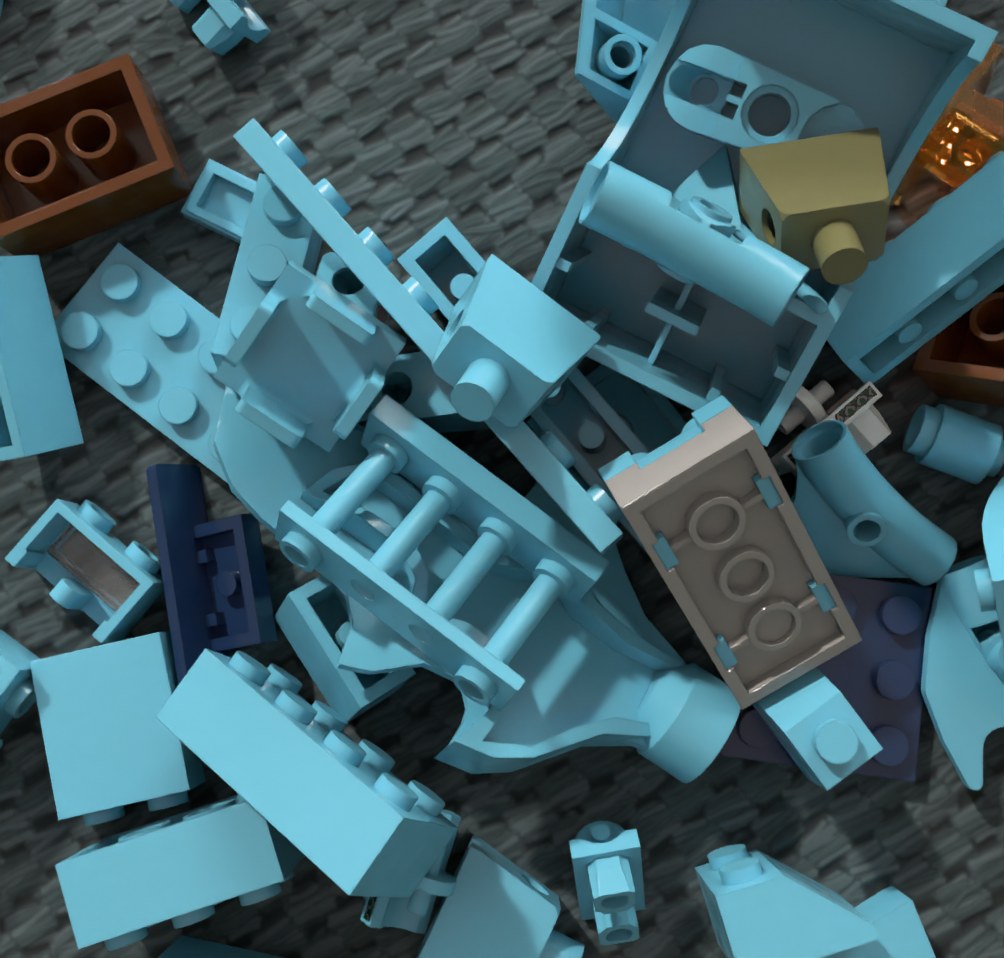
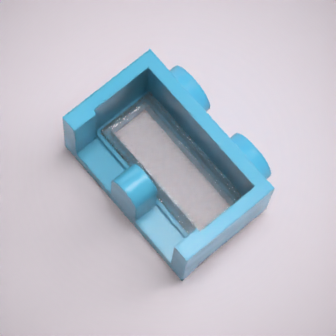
M56 499L4 559L13 567L37 570L55 586L49 593L53 600L66 609L82 610L93 619L99 627L92 636L101 644L124 640L132 627L164 591L162 577L157 573L161 569L159 558L136 541H132L128 547L110 532L116 525L115 520L91 501L85 500L79 506L77 503Z

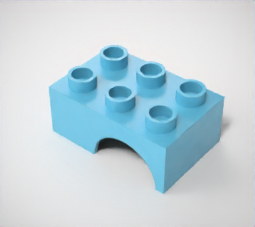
M676 0L650 61L623 114L603 147L591 161L587 162L531 283L601 335L599 341L586 355L587 357L694 411L723 395L755 429L762 445L767 447L851 298L854 281L841 285L831 284L823 278L820 269L810 270L804 281L827 302V311L823 314H817L799 296L795 295L777 324L771 327L696 283L694 285L686 284L662 271L657 266V263L650 258L579 223V216L595 178L609 160L672 192L725 145L689 132L677 124L670 116L664 103L663 88L666 74L675 60L690 48L710 44L722 46L839 99V102L856 109L855 115L860 118L866 129L877 127L881 137L891 201L906 171L941 113L969 74L982 63L999 32L932 0ZM705 78L699 80L692 89L694 101L702 105L710 104L718 96V86L712 79ZM762 97L755 101L749 109V124L760 135L768 137L778 135L787 126L789 118L788 108L777 97ZM726 145L729 151L739 202L740 149ZM741 214L743 224L749 230H751V228L749 227L746 220Z

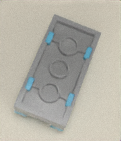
M721 395L692 412L693 419L684 426L681 434L650 453L641 452L631 455L627 451L597 470L743 710L861 642L862 638L755 429Z

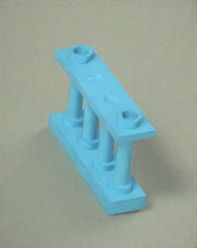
M386 394L369 413L360 443L367 449L369 455L313 517L288 500L279 510L274 539L279 542L280 550L291 563L306 572H312L315 569L454 676L453 682L455 686L466 697L481 705H488L490 703L501 711L526 681L508 667L510 661L556 598H565L576 606L597 582L610 561ZM389 473H399L422 490L423 497L371 559L368 560L335 534ZM445 514H454L475 530L479 539L428 603L425 604L392 577ZM500 556H509L531 572L535 581L485 648H483L449 621Z

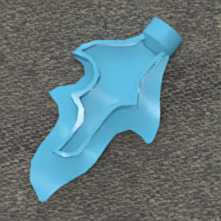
M225 387L213 447L231 492L273 534L276 531L279 510L288 500L313 517L369 455L367 449L360 444L364 431L353 428L345 440L339 437L330 452H327L304 436L296 448H291L235 411V407L241 396L229 387ZM570 468L567 470L585 491L589 489ZM389 473L335 535L366 559L370 560L422 499V490L399 473ZM536 481L535 486L525 498L601 554ZM445 514L392 578L427 604L479 539L477 532L454 514ZM615 544L602 555L610 561L609 565L577 605L574 606L567 599L557 597L510 661L508 667L526 681L501 711L490 703L488 705L478 704L461 692L465 706L461 724L448 746L435 756L434 759L471 774L507 773L579 747L632 746L636 748L638 754L682 783H689L701 775L721 751L735 726L741 707L726 683L695 663L686 664L648 620L627 577ZM500 556L449 622L485 648L535 581L532 573L511 557ZM338 588L345 595L351 628L344 643L337 668L372 675L423 667L453 682L454 676Z

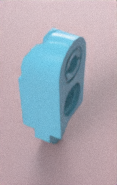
M703 44L690 48L675 60L666 74L663 96L665 107L672 119L689 132L738 149L866 129L860 118L855 115L857 110L839 102V99L722 46ZM701 79H712L718 86V96L710 104H697L692 97L693 86ZM766 96L777 97L783 101L788 108L789 114L785 129L778 135L769 137L755 132L749 124L748 118L749 109L753 103Z

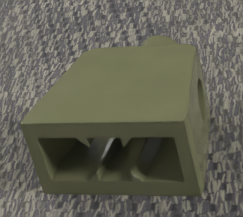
M877 127L740 149L739 208L756 238L807 266L810 270L820 269L823 278L827 282L836 285L847 284L858 279L865 272L869 261H876L884 254L890 194L881 137Z

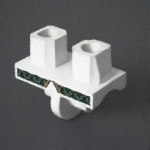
M821 380L810 391L801 386L778 426L781 432L788 435L799 424H802L806 427L800 433L802 434L815 424L827 420H839L847 426L864 454L875 448L891 434V430L880 412L873 405L883 395L871 381L866 382L858 390L851 389L827 411L824 410L822 405L835 392L826 381ZM799 435L770 459L779 475L791 472L796 478V462L791 454V447Z

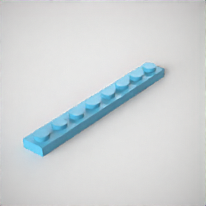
M252 118L233 137L432 362L444 334V331L430 317L439 309V306L413 277H410L404 284L397 280L386 267L395 257L369 227H366L357 235L343 217L352 209L325 178L314 186L301 172L300 169L309 161L293 141L282 130L271 138L261 125ZM492 415L484 421L601 555L623 538L622 531L615 523L624 516V513L597 483L587 491L582 488L567 471L577 461L550 430L538 438L524 421L516 428L505 426Z

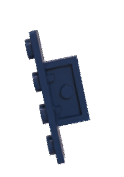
M156 464L149 466L146 473L179 685L205 648L229 657L228 650L277 641L278 639L259 521L252 514H238L208 522L199 466Z

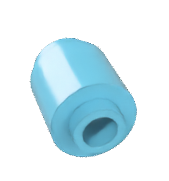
M922 404L914 413L907 427L903 440V451L915 455L916 463L969 483L978 484L986 476L994 477L1004 464L1003 429L1001 425L944 404H939L935 408Z

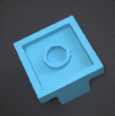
M290 260L223 359L213 377L241 396L235 407V411L284 444L291 448H296L304 436L327 452H330L339 437L344 440L348 437L380 392L385 382L386 372L405 346L406 338L302 266Z

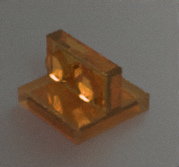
M993 42L982 63L969 74L949 101L891 199L894 204L899 206L928 171L957 189L982 169L990 157L999 151H1004V102L985 96L1004 52L1003 47Z

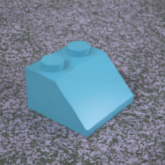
M744 844L721 847L707 855L709 863L694 867L718 945L726 958H822L880 940L875 925L838 893L758 849L747 851Z

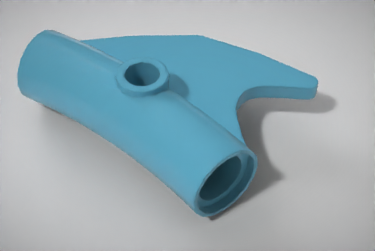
M609 160L595 178L579 216V223L650 258L657 263V266L671 277L690 285L696 283L771 327L777 324L810 271V268L750 234L741 242L732 235L736 229V226L731 224L732 215L713 202L698 196H693L691 201L683 199L681 202L672 196L671 191Z
M839 420L823 421L808 428L796 438L791 447V454L796 462L795 488L791 501L828 574L857 578H910L923 586L933 584L945 575L955 560L957 542L952 536L922 515L890 485L864 454L844 422Z
M986 554L951 565L945 575L936 581L937 585L925 634L921 678V694L939 741L964 786L972 790H979L983 786V746L986 736L991 731L1004 727V645L996 610L981 612L974 570L988 568Z

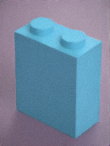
M170 631L156 632L29 661L58 820L83 815L84 826L96 825L125 816L123 805L147 800L149 811L173 807L188 802L187 791L206 781L202 760L156 718V715L178 686Z

